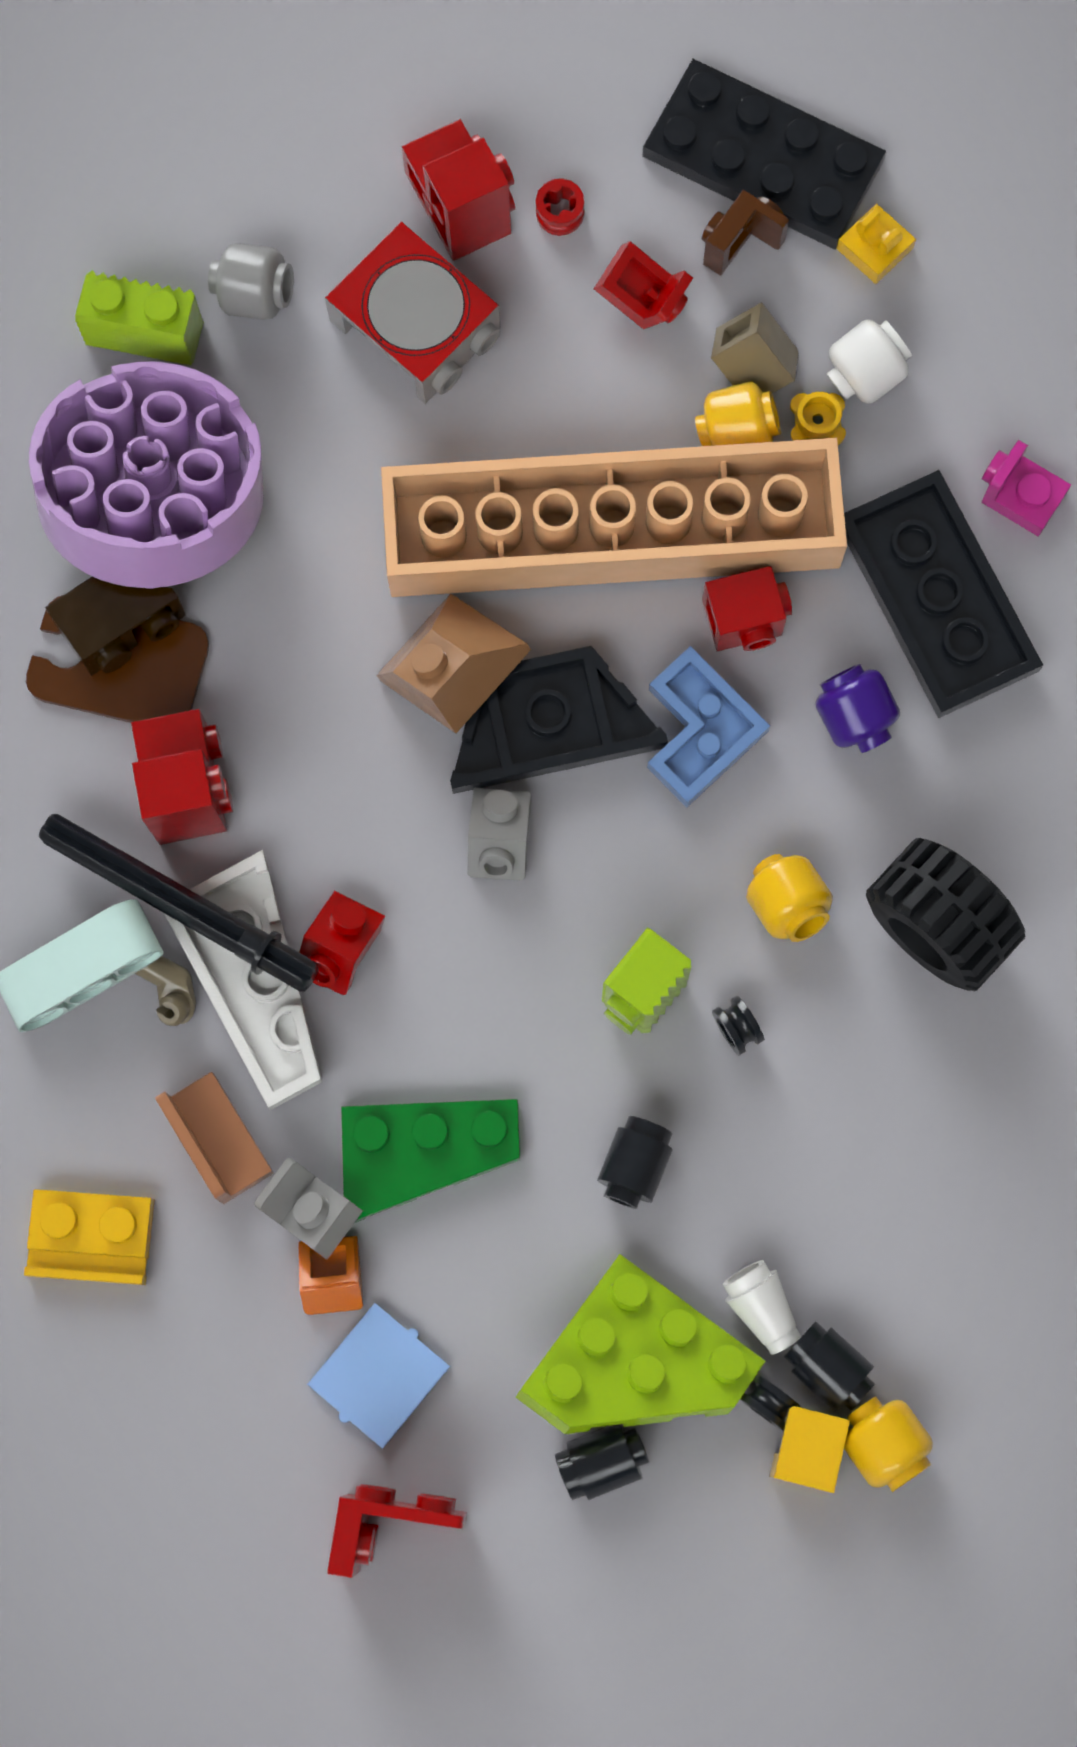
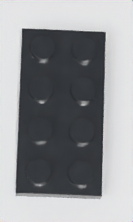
M692 59L643 145L642 157L733 201L736 200L742 190L756 198L765 197L780 207L784 216L789 220V228L836 250L839 238L845 234L880 170L887 151L698 60Z
M940 470L844 513L847 545L938 719L1040 672L1043 663Z

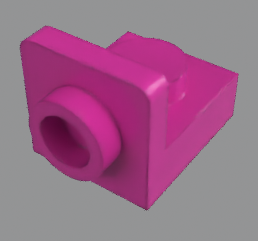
M1018 439L1008 455L999 450L981 479L987 482L989 486L981 503L1039 537L1067 494L1071 484L1024 457L1023 455L1028 445Z

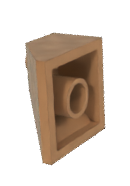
M450 593L376 676L382 683L456 734L530 652L531 648L526 642Z

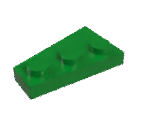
M518 1099L341 1106L343 1195L363 1211L355 1223L366 1219V1217L395 1206L399 1207L424 1195L462 1183L520 1160Z

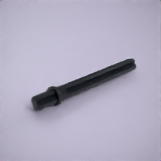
M51 814L41 827L39 838L45 845L234 953L235 956L251 964V972L256 975L265 971L299 992H305L315 980L319 970L315 961L282 943L280 933L273 931L268 934L258 927L245 922L59 814Z

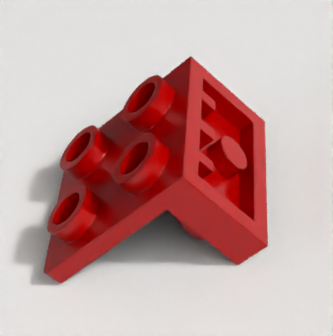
M367 1484L356 1485L355 1494H346L339 1497L327 1574L353 1578L361 1571L362 1564L369 1565L370 1562H373L379 1525L368 1523L369 1515L462 1529L466 1524L467 1512L455 1510L456 1499L451 1497L420 1493V1495H417L416 1504L395 1501L396 1489Z

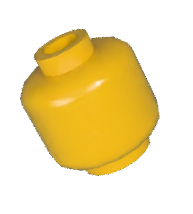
M745 382L708 393L704 402V414L695 416L696 429L701 446L773 442L774 436L781 435L779 415L772 392H762L761 388L753 382Z
M774 854L762 860L754 868L753 875L755 877L748 885L746 899L773 938H789L792 942L804 941L818 933L827 924L830 918L828 911L831 909L833 895L809 859L798 855L783 857L781 854Z
M875 1396L847 1416L853 1427L847 1433L844 1450L870 1486L880 1488L888 1485L890 1490L894 1492L932 1465L926 1456L933 1448V1441L904 1401L892 1400L882 1405Z

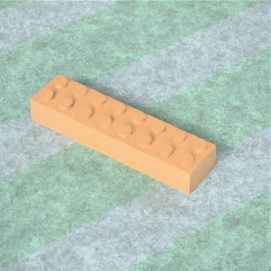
M837 438L381 467L386 568L391 597L731 576L772 566L773 573L840 569L847 548Z

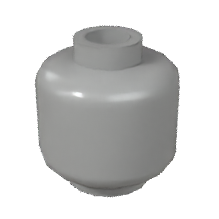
M240 243L231 244L223 252L220 261L214 260L210 265L208 274L209 291L211 294L217 295L219 306L227 315L261 320L272 319L281 308L288 307L292 298L294 286L293 268L291 264L285 263L284 257L276 248Z

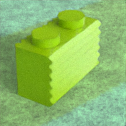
M93 270L85 276L75 314V322L77 327H79L81 336H83L85 345L191 366L194 363L204 324L195 295L191 289L183 292L180 287L172 290L169 285L161 288L159 283L150 286L148 281L140 284L137 279L129 282L126 276L118 280L115 274L107 278L104 272L97 276Z
M647 927L603 982L601 1001L607 1007L604 1015L629 1035L635 1029L641 1033H650L652 1024L658 1023L659 1015H664L666 1007L672 1005L674 997H679L681 988H686L691 971V960Z

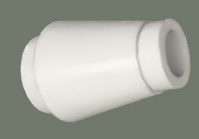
M764 1260L757 1261L741 1269L724 1281L723 1286L729 1295L725 1301L760 1342L766 1346L771 1355L785 1350L801 1338L777 1270L770 1271Z

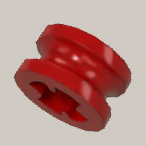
M563 178L552 179L544 183L538 190L535 199L537 222L543 230L557 236L568 235L576 231L584 218L585 201L580 187L571 180ZM561 199L569 201V210L563 209L558 216L551 214V204L557 205Z

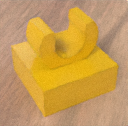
M876 203L839 238L836 249L874 284H877L913 250L916 238Z

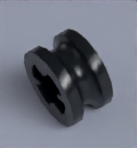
M736 996L730 1000L731 1006L728 1009L722 1010L720 1007L712 1010V1014L724 1038L734 1052L740 1056L746 1052L745 1046L747 1043L755 1042L758 1045L765 1039L747 1005L739 996Z
M757 1374L753 1380L756 1385L755 1390L751 1394L744 1393L740 1400L769 1423L784 1431L789 1408L801 1406L778 1387Z

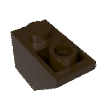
M93 576L45 607L52 621L91 676L100 670L104 673L116 671L132 657L130 650L138 645L132 630L139 625L150 640L156 642L169 636L178 627L179 620L186 616L179 597L172 588L159 587L147 589L112 584Z

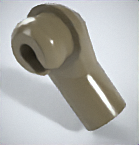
M161 956L152 964L135 973L157 986L160 1007L156 1009V1012L161 1022L169 1026H178L192 1018L197 1003L192 977L186 968Z

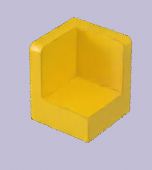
M797 1406L790 1407L779 1453L774 1454L769 1477L834 1493L850 1420Z

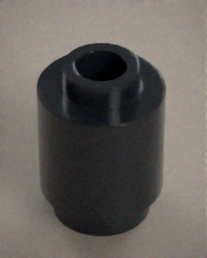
M629 1116L625 1127L617 1128L597 1178L599 1183L607 1187L604 1197L633 1209H637L640 1201L652 1203L673 1150L668 1146L672 1132L651 1121Z
M816 1321L784 1356L794 1366L791 1372L833 1411L842 1403L848 1409L853 1410L875 1385L867 1377L874 1366L832 1327L826 1331Z
M622 1424L606 1426L566 1443V1450L555 1454L559 1472L572 1500L586 1495L588 1500H591L643 1479L639 1466L649 1463L637 1429L634 1428L626 1432Z

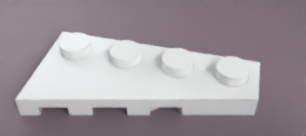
M263 850L190 889L268 934L273 931L280 933L282 936L281 942L288 946ZM165 914L268 1108L272 1110L322 1083L300 992L265 971L256 975L251 972V964Z

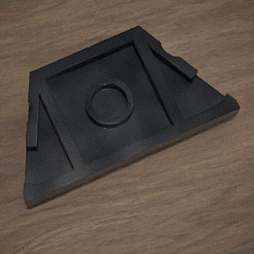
M592 646L522 660L465 723L457 763L450 779L452 792L456 794L474 790V788H484L660 750L668 744L667 734L660 726L657 728L637 704L635 696L624 683L617 681L609 671L607 663Z

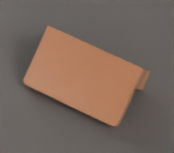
M213 1072L208 1073L173 1096L164 1091L155 1097L210 1192L222 1204H226L274 1174Z

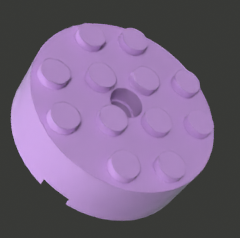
M133 362L111 366L112 374L97 378L84 385L80 379L71 384L42 413L35 426L29 448V467L38 515L47 538L54 548L73 566L97 579L112 584L147 589L178 585L200 578L216 570L236 555L254 532L261 515L264 499L259 432L256 424H252L250 418L240 406L239 398L229 388L207 374L185 366L163 362Z

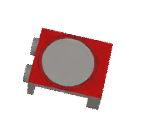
M402 221L325 297L330 321L344 334H347L355 327L415 380L417 397L425 404L437 392L440 394L448 392L462 374L461 367L475 353L478 356L485 354L500 335L499 305Z

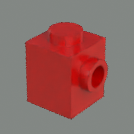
M772 566L705 582L702 601L717 652L742 646L744 651H755L774 644L776 637L782 636L787 619L786 616L792 615V603L786 583H776Z

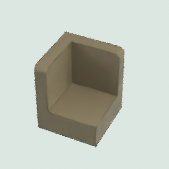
M761 302L716 328L711 359L733 386L745 382H753L761 388L762 392L771 391L774 393L795 381L799 352Z

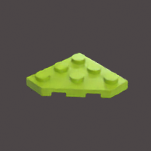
M619 1254L515 1398L564 1434L588 1432L593 1427L618 1424L629 1427L669 1422L675 1417L705 1414V1417L726 1415L739 1402L765 1363V1360Z

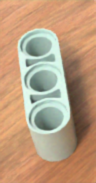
M130 899L103 910L0 971V994L18 1031L27 1032L54 1021L158 960L164 951L137 899Z

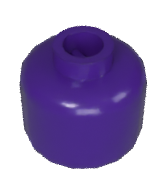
M857 664L820 684L823 692L817 697L815 706L830 737L837 746L847 748L857 744L860 752L864 753L892 738L887 728L899 719L900 709L879 671L874 669L864 671L861 664Z

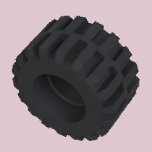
M915 838L866 890V898L877 921L889 936L908 955L933 975L952 986L967 991H977L1026 937L1024 926L1015 908L1000 889L964 857L950 848L928 839Z

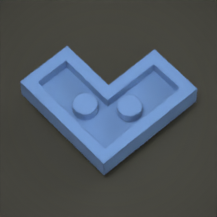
M691 646L649 684V691L685 728L648 761L647 768L687 808L769 732L770 725Z

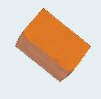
M344 1237L328 1259H325L304 1242L299 1241V1292L304 1312L313 1315L362 1309L363 1292L358 1237Z

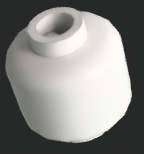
M864 320L830 347L829 358L834 368L826 375L845 400H848L855 394L862 402L872 404L908 376L909 368L906 360L912 357V354L898 333L887 321L878 325L875 321Z

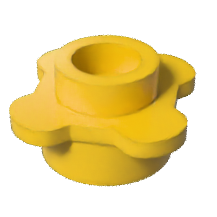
M820 391L812 392L808 395L805 393L795 395L790 402V410L795 414V426L790 434L792 441L837 438L838 445H840L846 436V430L841 426L842 412L845 408L844 399L836 393ZM820 416L823 422L816 424L813 422V417Z

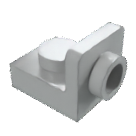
M292 1158L284 1161L255 1200V1207L325 1259L330 1257L363 1212L355 1204L318 1179Z

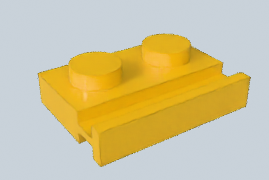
M34 1189L27 1249H29L27 1267L24 1269V1276L146 1286L147 1259H149L155 1200L147 1197Z

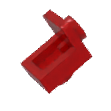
M629 241L620 246L595 285L594 290L644 330L663 322L668 324L680 314L688 301V297L684 292L693 280V277L685 270L671 275Z
M334 890L304 934L299 953L315 961L319 968L313 983L320 987L329 988L341 995H346L352 986L356 968L382 930L385 915Z

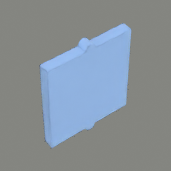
M374 1303L307 1385L340 1412L339 1420L341 1422H352L383 1449L450 1366L418 1339L419 1332L416 1329L411 1328L407 1330Z

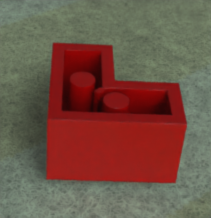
M459 119L402 146L405 173L452 261L511 234L510 212L515 210V203L509 187L514 185L513 174L505 157L501 153L493 155L484 137L481 138L478 134L470 137L462 120Z
M200 709L131 722L138 762L132 763L141 817L159 845L227 832L224 814L234 811L228 781L223 779L219 764H214V759L223 758L217 725L207 726Z

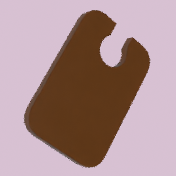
M61 596L56 597V598H55L54 600H52L49 604H51L52 602H54L55 600H57V599L60 598ZM45 610L40 630L60 635V631L52 621L47 610ZM179 620L178 627L169 636L156 642L151 641L139 625L132 630L138 645L130 650L132 652L130 660L116 671L104 673L100 670L91 676L81 661L75 666L60 668L53 665L49 659L32 655L26 673V684L29 692L42 702L129 723L189 711L193 708L209 652V641L206 633L200 626Z

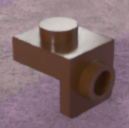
M742 190L725 214L718 211L707 224L701 238L702 241L706 242L703 265L721 276L751 234L772 248L779 250L786 239L788 218L784 216L780 207L773 201L765 197L756 198Z

